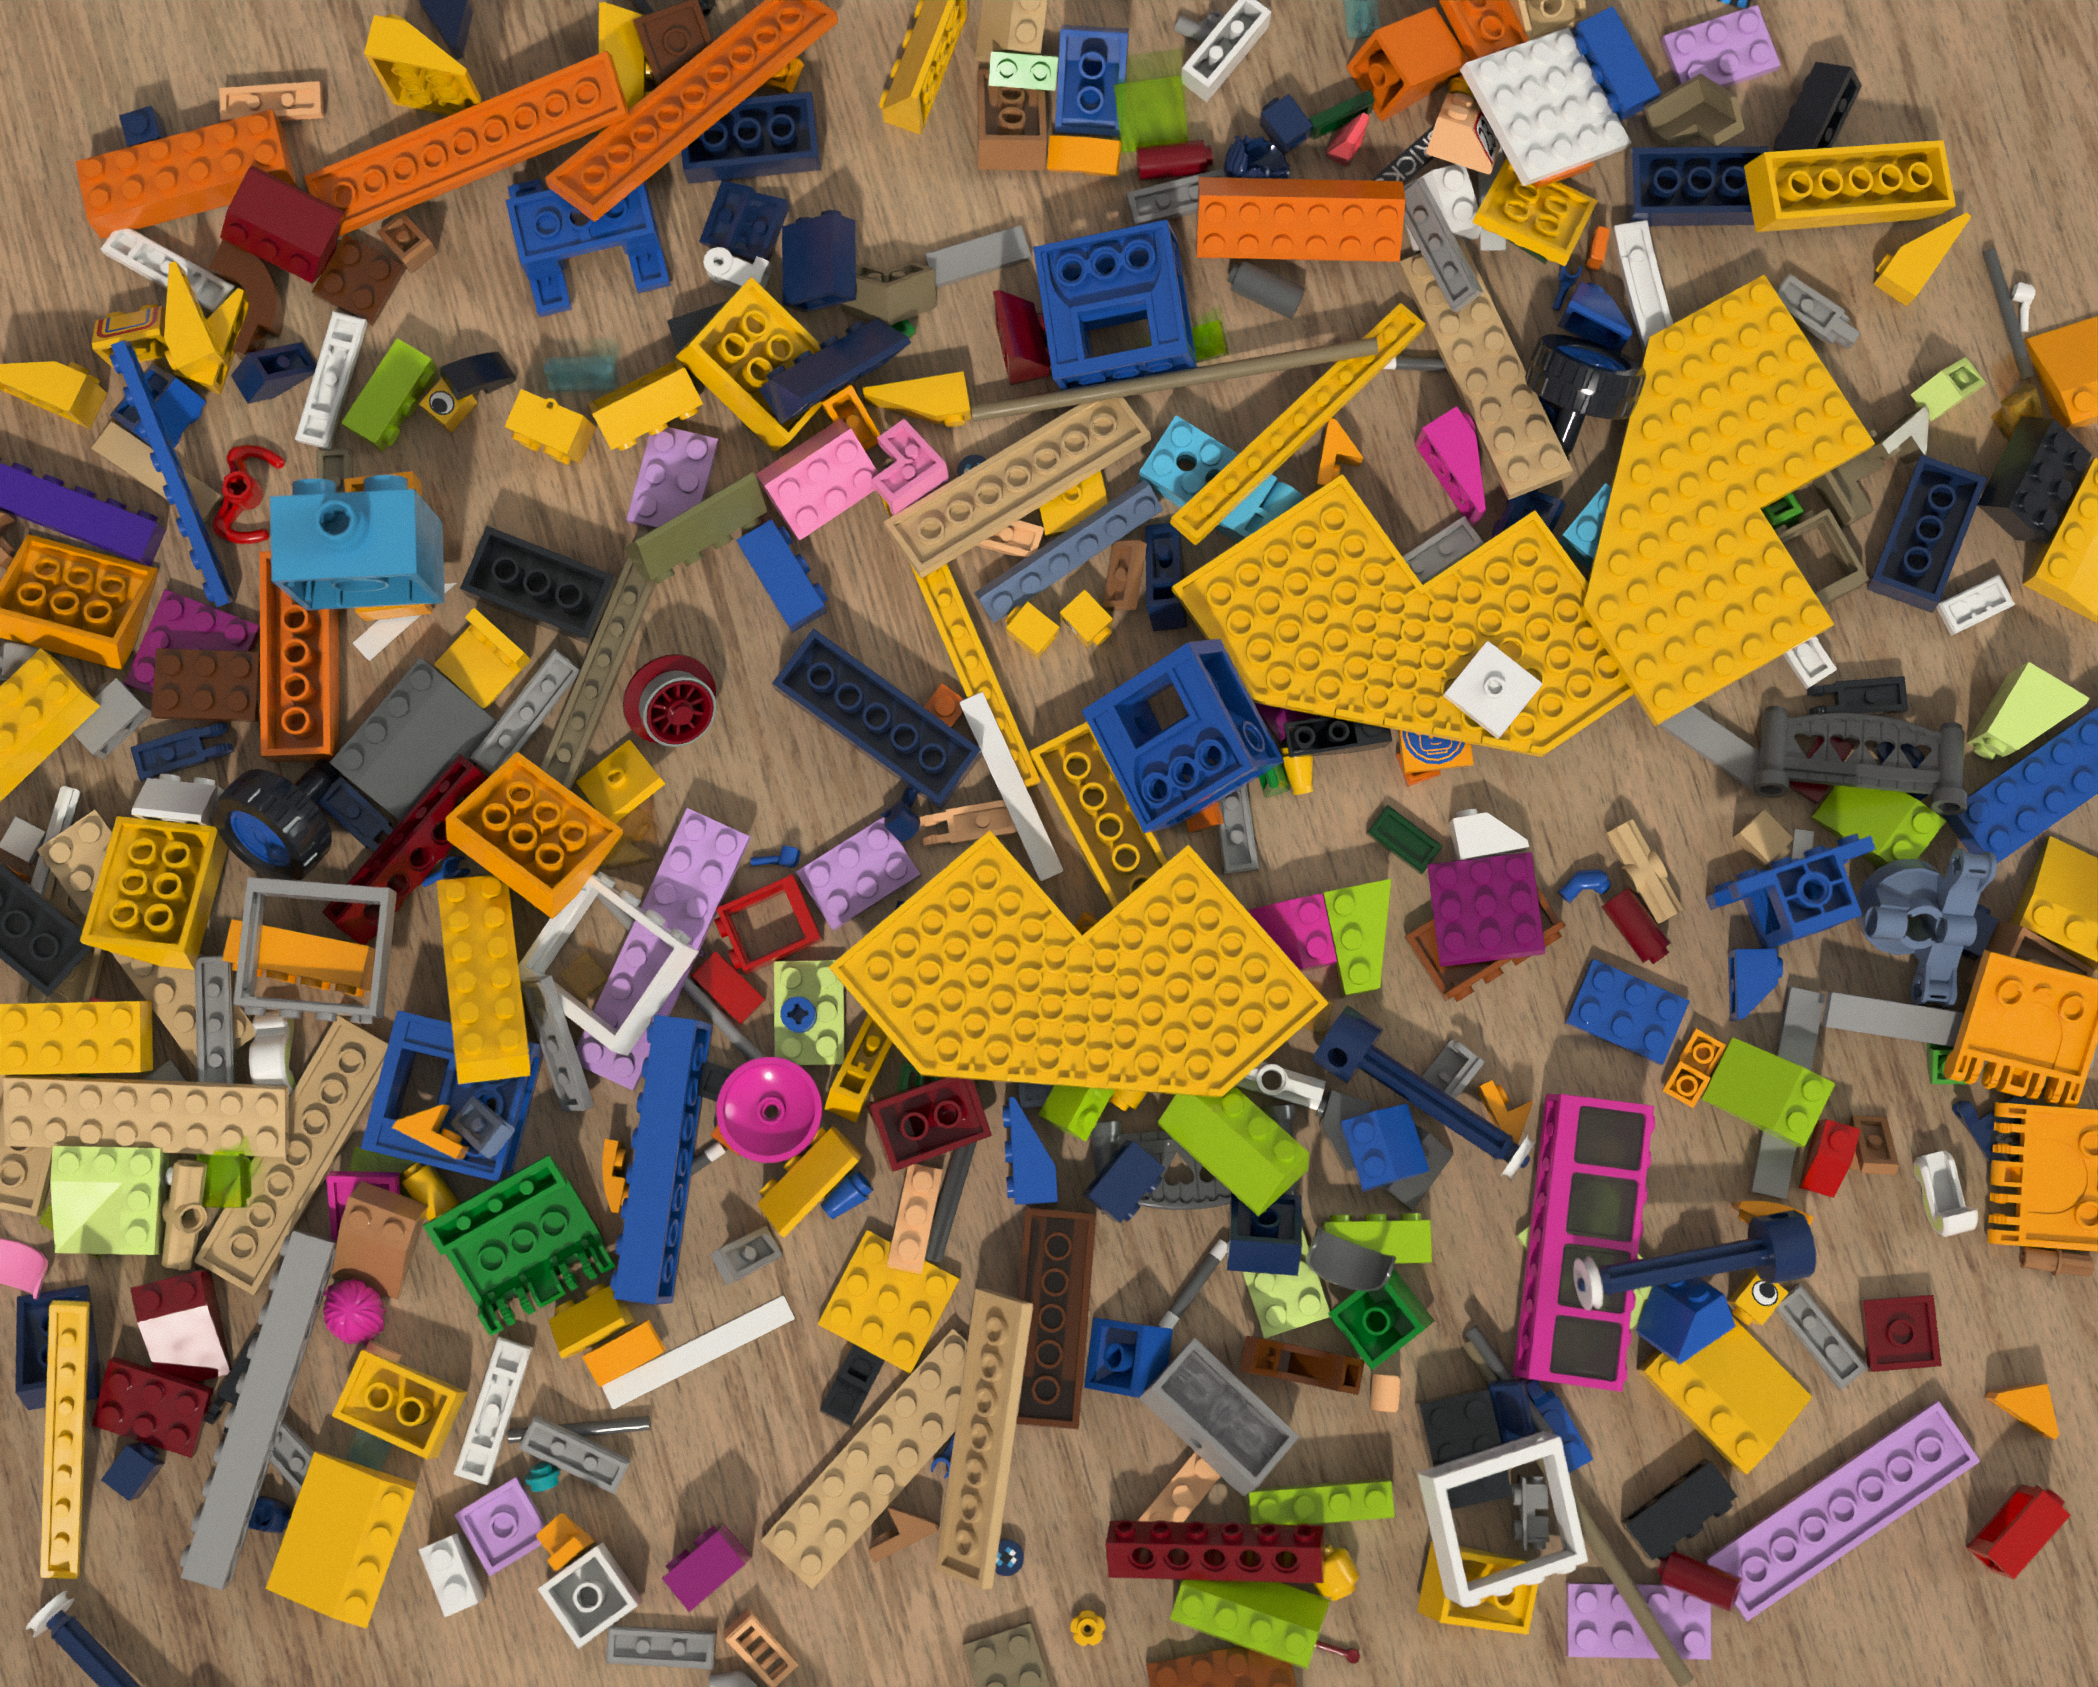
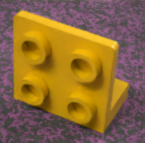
M473 608L465 616L471 625L435 662V666L482 709H487L531 662V659L478 610Z

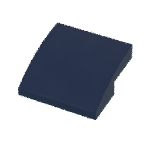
M722 180L699 242L710 248H725L732 256L754 262L756 256L770 262L790 204L786 199L757 193L750 186Z

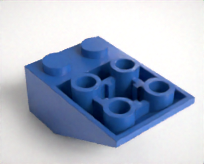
M1009 1097V1105H1002L1004 1128H1011V1141H1004L1006 1163H1013V1176H1006L1008 1198H1015V1205L1058 1203L1056 1166L1015 1097Z

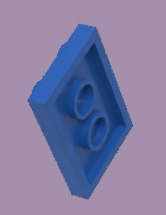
M1592 959L1565 1020V1024L1656 1064L1663 1065L1690 1001Z

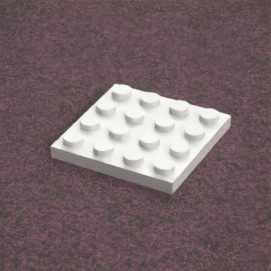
M1569 28L1466 62L1460 69L1523 187L1622 151L1632 143L1616 113L1613 114L1609 108L1602 87L1594 81L1590 65L1585 56H1581L1578 52L1574 36Z

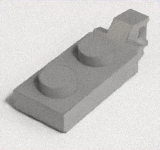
M1787 274L1776 290V293L1795 322L1822 341L1825 340V342L1831 345L1835 341L1850 349L1860 336L1861 332L1847 324L1850 318L1844 314V309L1791 274Z

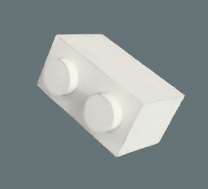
M461 1532L419 1549L444 1617L486 1599Z

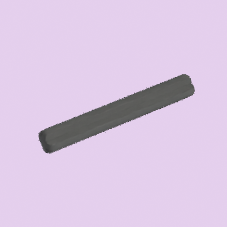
M977 1142L954 1150L929 1235L925 1255L927 1260L933 1262L942 1261Z

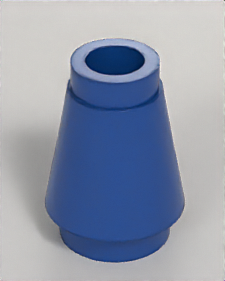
M855 1169L851 1173L847 1172L821 1203V1207L834 1220L868 1200L869 1194L874 1189L868 1179L859 1170Z

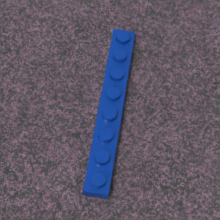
M126 340L111 345L114 353L110 354L112 365L117 374H123L127 384L126 387H123L125 397L131 407L136 406L140 419L136 421L139 432L144 440L149 439L154 451L150 453L152 464L158 473L162 471L167 485L163 486L165 496L170 505H176L180 515L179 518H176L178 528L184 538L188 537L193 550H190L189 554L196 570L201 569L206 582L202 583L205 595L209 602H215L216 607L234 602L235 598L131 341Z

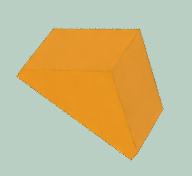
M2035 1382L1988 1391L1985 1395L1987 1400L2042 1437L2056 1440L2059 1431L2048 1384Z

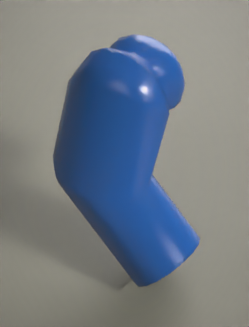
M1600 869L1578 870L1557 892L1566 902L1571 903L1583 889H1593L1599 894L1607 892L1610 889L1611 881L1608 878V874Z

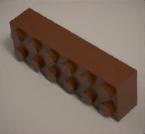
M1034 1208L1025 1209L1018 1299L1033 1303L1016 1424L1079 1429L1096 1214Z

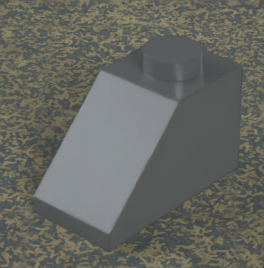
M1330 1091L1327 1097L1322 1096L1316 1116L1321 1118L1319 1126L1342 1169L1352 1171L1354 1167L1340 1122L1369 1113L1372 1102Z

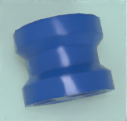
M796 996L789 998L783 1004L780 1017L782 1023L789 1030L795 1033H804L814 1027L817 1021V1011L808 999Z

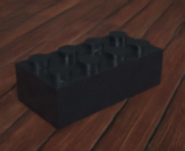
M486 526L460 589L471 599L591 645L618 581L612 574Z
M0 861V959L48 997L93 947L81 943L80 938L83 928Z

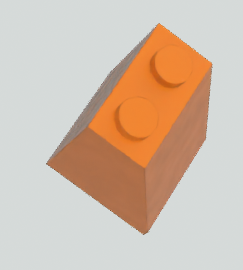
M1432 7L1375 30L1346 68L1362 93L1367 90L1371 91L1375 98L1373 111L1380 122L1449 84L1452 78L1458 77L1461 73L1460 69L1469 60L1436 8Z

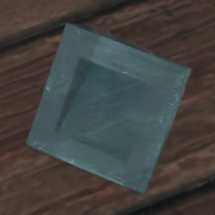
M358 1428L347 1457L368 1468L380 1471L393 1444Z

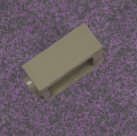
M1829 508L1819 514L1816 509H1813L1798 518V525L1788 529L1785 524L1774 530L1784 545L1818 527L1845 575L1841 580L1815 593L1823 607L1860 588L1870 580Z

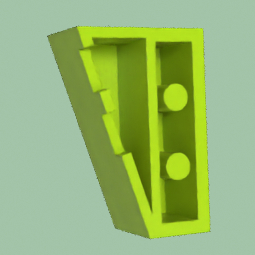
M1391 879L1323 892L1337 962L1334 965L1342 998L1374 992L1380 988Z

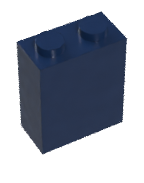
M825 210L821 212L820 216L797 218L796 223L782 226V305L806 313L856 300L855 220L842 216L840 211Z

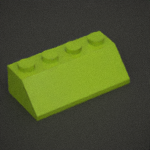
M1235 1086L1223 1097L1176 1094L1158 1121L1159 1127L1258 1216L1308 1171L1310 1153Z
M1183 1580L1170 1620L1308 1670L1330 1600L1281 1582Z

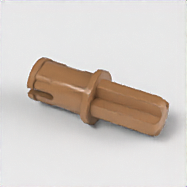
M2024 1246L2021 1249L2019 1259L2021 1268L2050 1271L2054 1276L2064 1273L2090 1277L2093 1274L2095 1265L2091 1256L2065 1253L2061 1249L2056 1248L2051 1251Z

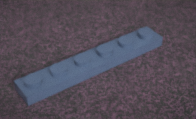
M1144 479L974 592L990 620L995 623L1010 613L1016 606L1022 605L1163 511V508L1150 484Z

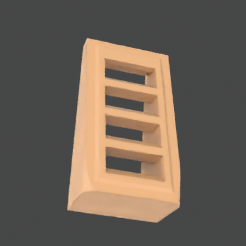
M750 1608L745 1610L723 1631L725 1640L768 1687H776L799 1666ZM752 1625L754 1628L739 1640L738 1637ZM761 1635L764 1639L749 1652L747 1647ZM771 1646L774 1650L759 1663L756 1659ZM781 1657L784 1661L768 1674L766 1669Z

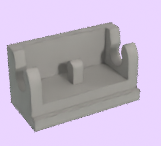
M1451 1039L1421 1077L1456 1099L1485 1061L1460 1042H1454Z

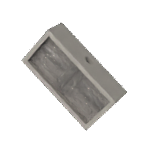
M1196 1338L1192 1339L1175 1355L1167 1367L1139 1398L1242 1497L1259 1486L1299 1438L1286 1423Z

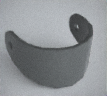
M1317 1227L1306 1257V1264L1319 1277L1335 1285L1352 1290L1375 1291L1384 1287L1389 1280L1396 1256L1364 1248L1323 1231L1322 1228Z

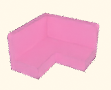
M905 419L877 437L879 446L889 455L894 463L873 477L871 483L872 487L889 504L891 517L949 483L946 462Z

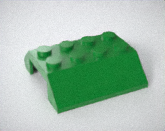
M550 1154L423 1224L440 1255L442 1256L446 1253L478 1306L477 1316L490 1336L505 1329L498 1309L507 1325L511 1326L517 1322L515 1313L509 1304V1298L517 1295L522 1309L530 1315L536 1312V1308L529 1292L540 1309L567 1294L560 1274L571 1291L578 1288V1280L570 1267V1264L580 1260L585 1275L591 1280L598 1277L591 1257H593L602 1274L616 1267V1263L600 1229L568 1175Z

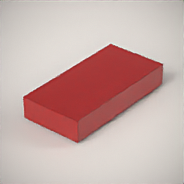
M716 951L691 975L741 1025L765 1001Z

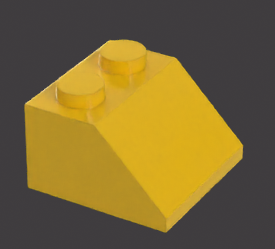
M604 1282L585 1292L588 1297L585 1300L575 1304L572 1299L554 1309L556 1315L548 1319L562 1359L580 1353L635 1322L625 1301L613 1299L614 1291L611 1290V1285L606 1287Z

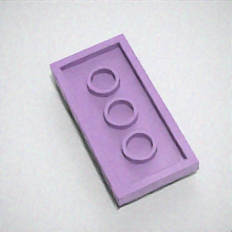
M1566 1582V1655L1568 1657L1661 1659L1613 1583ZM1635 1584L1681 1658L1711 1660V1604L1663 1584Z

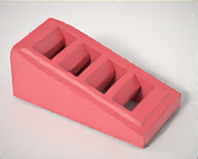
M1362 113L1343 125L1335 134L1326 149L1325 155L1344 167L1349 166L1364 141L1369 123V115Z

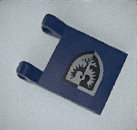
M2009 1094L2011 1098L2003 1102L2035 1105L2033 1100L2028 1099L2026 1095L2020 1097ZM1961 1100L1952 1106V1111L1966 1127L1990 1165L1991 1160L2019 1162V1154L1995 1153L1992 1150L1993 1144L2006 1143L2011 1146L2020 1145V1132L2000 1133L1994 1130V1122L2021 1124V1118L1994 1116V1109L1979 1118L1975 1108L1969 1101Z

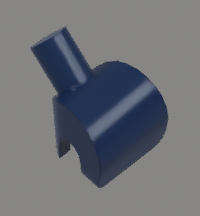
M905 788L900 800L880 814L886 818L884 820L886 829L900 842L911 839L920 827L919 817L911 810L918 793L911 788Z
M259 1496L256 1500L248 1528L268 1533H283V1530L287 1529L291 1515H289V1505L272 1497Z

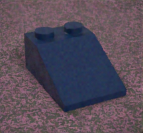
M88 1285L42 1292L37 1300L33 1299L32 1294L17 1297L15 1393L28 1410L46 1408L49 1308L53 1300L90 1302L86 1401L99 1398L100 1365L90 1288Z

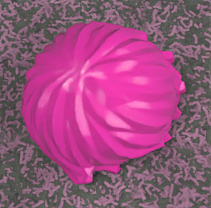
M356 1279L344 1280L328 1286L324 1293V1296L327 1298L323 1309L324 1322L326 1323L327 1330L335 1337L348 1344L362 1342L363 1345H367L369 1340H374L375 1336L384 1330V1313L387 1311V1308H383V1301L376 1290L366 1286L363 1281Z

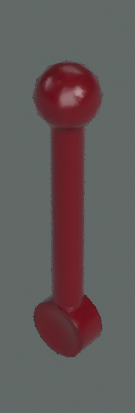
M1317 1641L1316 1648L1346 1657L1348 1662L1353 1664L1360 1660V1653L1355 1648L1345 1650Z

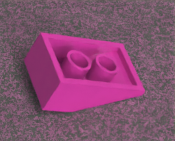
M1456 406L1424 426L1414 446L1461 515L1468 519L1472 527H1475L1486 510L1477 438L1474 432L1476 427L1471 417L1466 412L1461 413Z
M1323 893L1247 910L1301 972L1332 966L1337 962Z

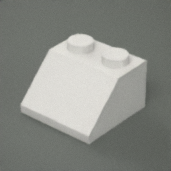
M1454 164L1432 170L1417 178L1426 182L1456 240L1463 238L1465 242L1479 238L1483 227L1472 223L1479 207L1467 167ZM1415 179L1414 181H1412V182L1406 184V185L1404 186V190H1405L1407 187H1409L1413 182H1415L1417 179ZM1404 221L1413 254H1420L1421 251Z
M160 774L159 779L147 778L132 807L131 814L140 819L215 826L212 818V808L214 802L224 790L216 786L215 780L194 778L193 783L180 782V776Z

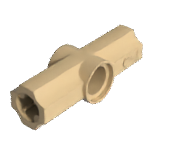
M1634 820L1625 822L1607 832L1605 835L1622 864L1621 871L1628 886L1635 894H1639L1655 922L1659 924L1682 912L1681 903L1666 879L1667 871L1663 862L1654 851H1650Z
M182 1159L174 1162L170 1198L166 1200L161 1210L162 1217L167 1222L161 1265L165 1268L190 1270L195 1265L194 1259L196 1257L198 1234L205 1226L207 1220V1213L202 1207L207 1164L202 1161ZM187 1211V1213H186V1215L184 1216V1218H182V1215L184 1214V1212Z

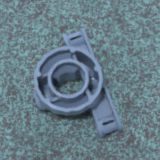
M1955 849L1950 857L1945 877L1930 863L1917 859L1895 860L1878 868L1861 886L1856 899L1862 916L1855 919L1866 939L1880 951L1893 955L1915 954L1919 961L1911 984L1910 994L1913 1004L1924 1005L1925 1003L1940 1004L1943 1008H1952L1955 1004L1959 960L1964 946H1971L1976 939L1977 923L1974 917L1981 892L1994 880L1996 875L1997 859L1993 852L1985 851L1982 854L1967 853L1964 849ZM1907 915H1910L1911 917H1916L1908 921Z

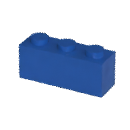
M1613 6L1577 24L1573 33L1576 48L1581 56H1585L1590 65L1594 81L1602 87L1609 108L1613 114L1616 113L1620 122L1643 111L1646 104L1660 96L1661 90Z
M771 519L736 540L792 633L827 613L824 602L828 598L818 582L812 585L806 574L811 570L801 554L794 556L788 545L792 544L793 541L783 525L777 528Z

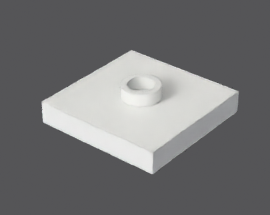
M1487 641L1443 696L1499 739L1543 683Z

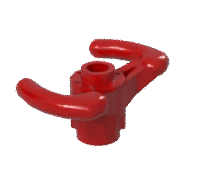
M234 446L227 454L226 460L230 468V474L228 473L224 477L222 488L224 502L212 521V529L215 535L226 541L237 544H255L266 541L269 538V531L264 528L249 532H240L231 528V524L234 523L242 511L253 510L260 505L263 499V488L249 474L245 460L250 457L266 461L276 469H281L285 465V460L281 456L262 446Z

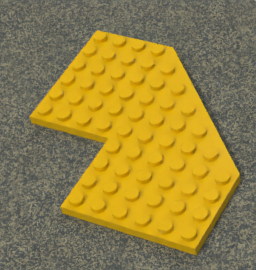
M1765 274L1649 337L1642 366L1646 371V379L1632 415L1628 417L1624 432L1623 444L1619 460L1617 461L1611 486L1612 489L1608 505L1606 506L1600 530L1601 534L1581 610L1654 727L1823 633L1834 625L1761 509L1871 449L1875 443Z
M1342 474L1172 586L1173 593L1181 601L1182 606L1206 640L1221 639L1253 703L1543 757L1634 695L1581 610L1588 582L1536 510L1422 585ZM1487 641L1543 683L1499 739L1443 696Z
M989 830L829 966L833 974L921 1076L1223 1097L1329 1004L1189 844L1085 934L1081 935Z

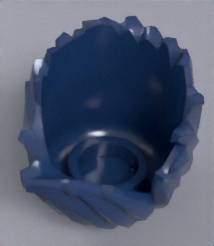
M1246 134L1243 139H1240L1238 135L1234 137L1235 142H1231L1224 162L1227 178H1289L1290 165L1286 162V157L1282 152L1277 149V145L1272 144L1271 140L1266 141L1263 136L1256 139L1249 138Z

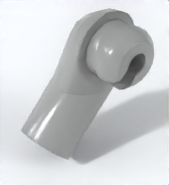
M1212 11L1206 19L1198 23L1181 15L1174 31L1198 42H1204L1223 19L1224 15L1219 11Z
M741 1671L709 1675V1687H758L752 1679Z

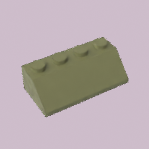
M754 472L624 547L645 583L652 579H655L657 584L661 583L675 574L672 569L674 566L684 562L686 567L704 557L701 551L708 546L713 545L715 550L733 540L730 533L739 528H742L745 533L762 523L759 516L768 511Z

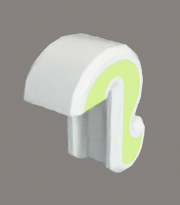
M280 1010L266 1011V1016L255 1015L252 1023L255 1037L249 1050V1067L252 1083L289 1086V1095H291L296 1087L293 1073L289 1070L294 1020L293 1018L279 1017Z
M1943 1150L1916 1157L1913 1163L1915 1178L1921 1183L1924 1209L1933 1230L1943 1237L1974 1230L1978 1224V1212L1976 1208L1966 1207L1955 1160L1952 1155Z

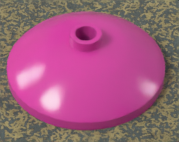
M778 1057L757 1058L738 1067L724 1082L717 1099V1122L724 1139L738 1154L761 1163L782 1162L801 1153L813 1141L821 1124L822 1099L812 1077L799 1065ZM770 1106H776L778 1108V1115L772 1119L768 1118L766 1115L767 1109Z

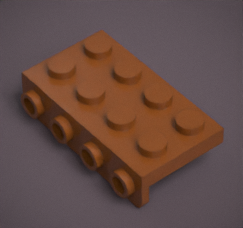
M1536 885L1544 945L1547 947L1563 937L1559 930L1566 925L1563 920L1559 921ZM1434 918L1404 936L1444 1001L1454 997L1455 1001L1459 1002L1475 992L1471 985L1483 979L1487 984L1504 973L1500 967L1512 960L1516 966L1531 957L1440 967Z
M1242 1646L1146 1664L1150 1687H1296L1292 1664Z

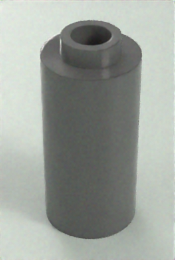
M1244 260L1242 265L1235 263L1227 282L1232 284L1230 291L1289 319L1294 317L1306 291V288L1247 260Z

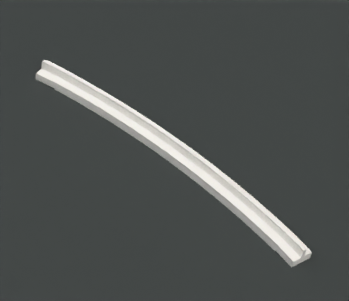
M1648 220L1615 225L1612 229L1620 270L1643 353L1650 336L1673 324L1653 250ZM1816 636L1783 655L1805 689L1815 685L1837 670Z

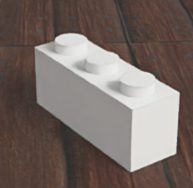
M1238 0L1182 67L1181 83L1205 102H1208L1269 28L1271 11L1257 0Z

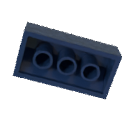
M877 318L866 325L863 320H860L845 330L847 335L840 340L837 335H834L819 345L821 349L819 352L812 354L808 350L793 360L795 364L793 367L786 370L784 365L767 374L768 382L759 390L782 425L818 404L821 400L846 384H852L883 366L911 344V341L907 336Z

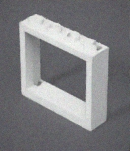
M600 871L597 876L592 874L578 895L554 919H549L519 963L520 980H523L527 977L546 976L544 974L598 893H601L674 948L619 1030H616L554 982L564 1014L611 1051L628 1056L699 951L688 944L691 941L688 935L675 927L672 931L663 925L666 921L664 917L650 908L645 912L638 906L641 902L640 899L626 890L620 893L613 887L616 882Z
M1542 1431L1417 1472L1445 1598L1460 1604L1462 1607L1475 1606L1481 1603V1598L1490 1595H1507L1513 1592V1587L1522 1584L1534 1585L1541 1583L1545 1580V1576L1553 1573L1566 1574L1576 1570L1577 1565L1588 1562L1560 1436ZM1543 1458L1563 1550L1467 1583L1446 1489Z

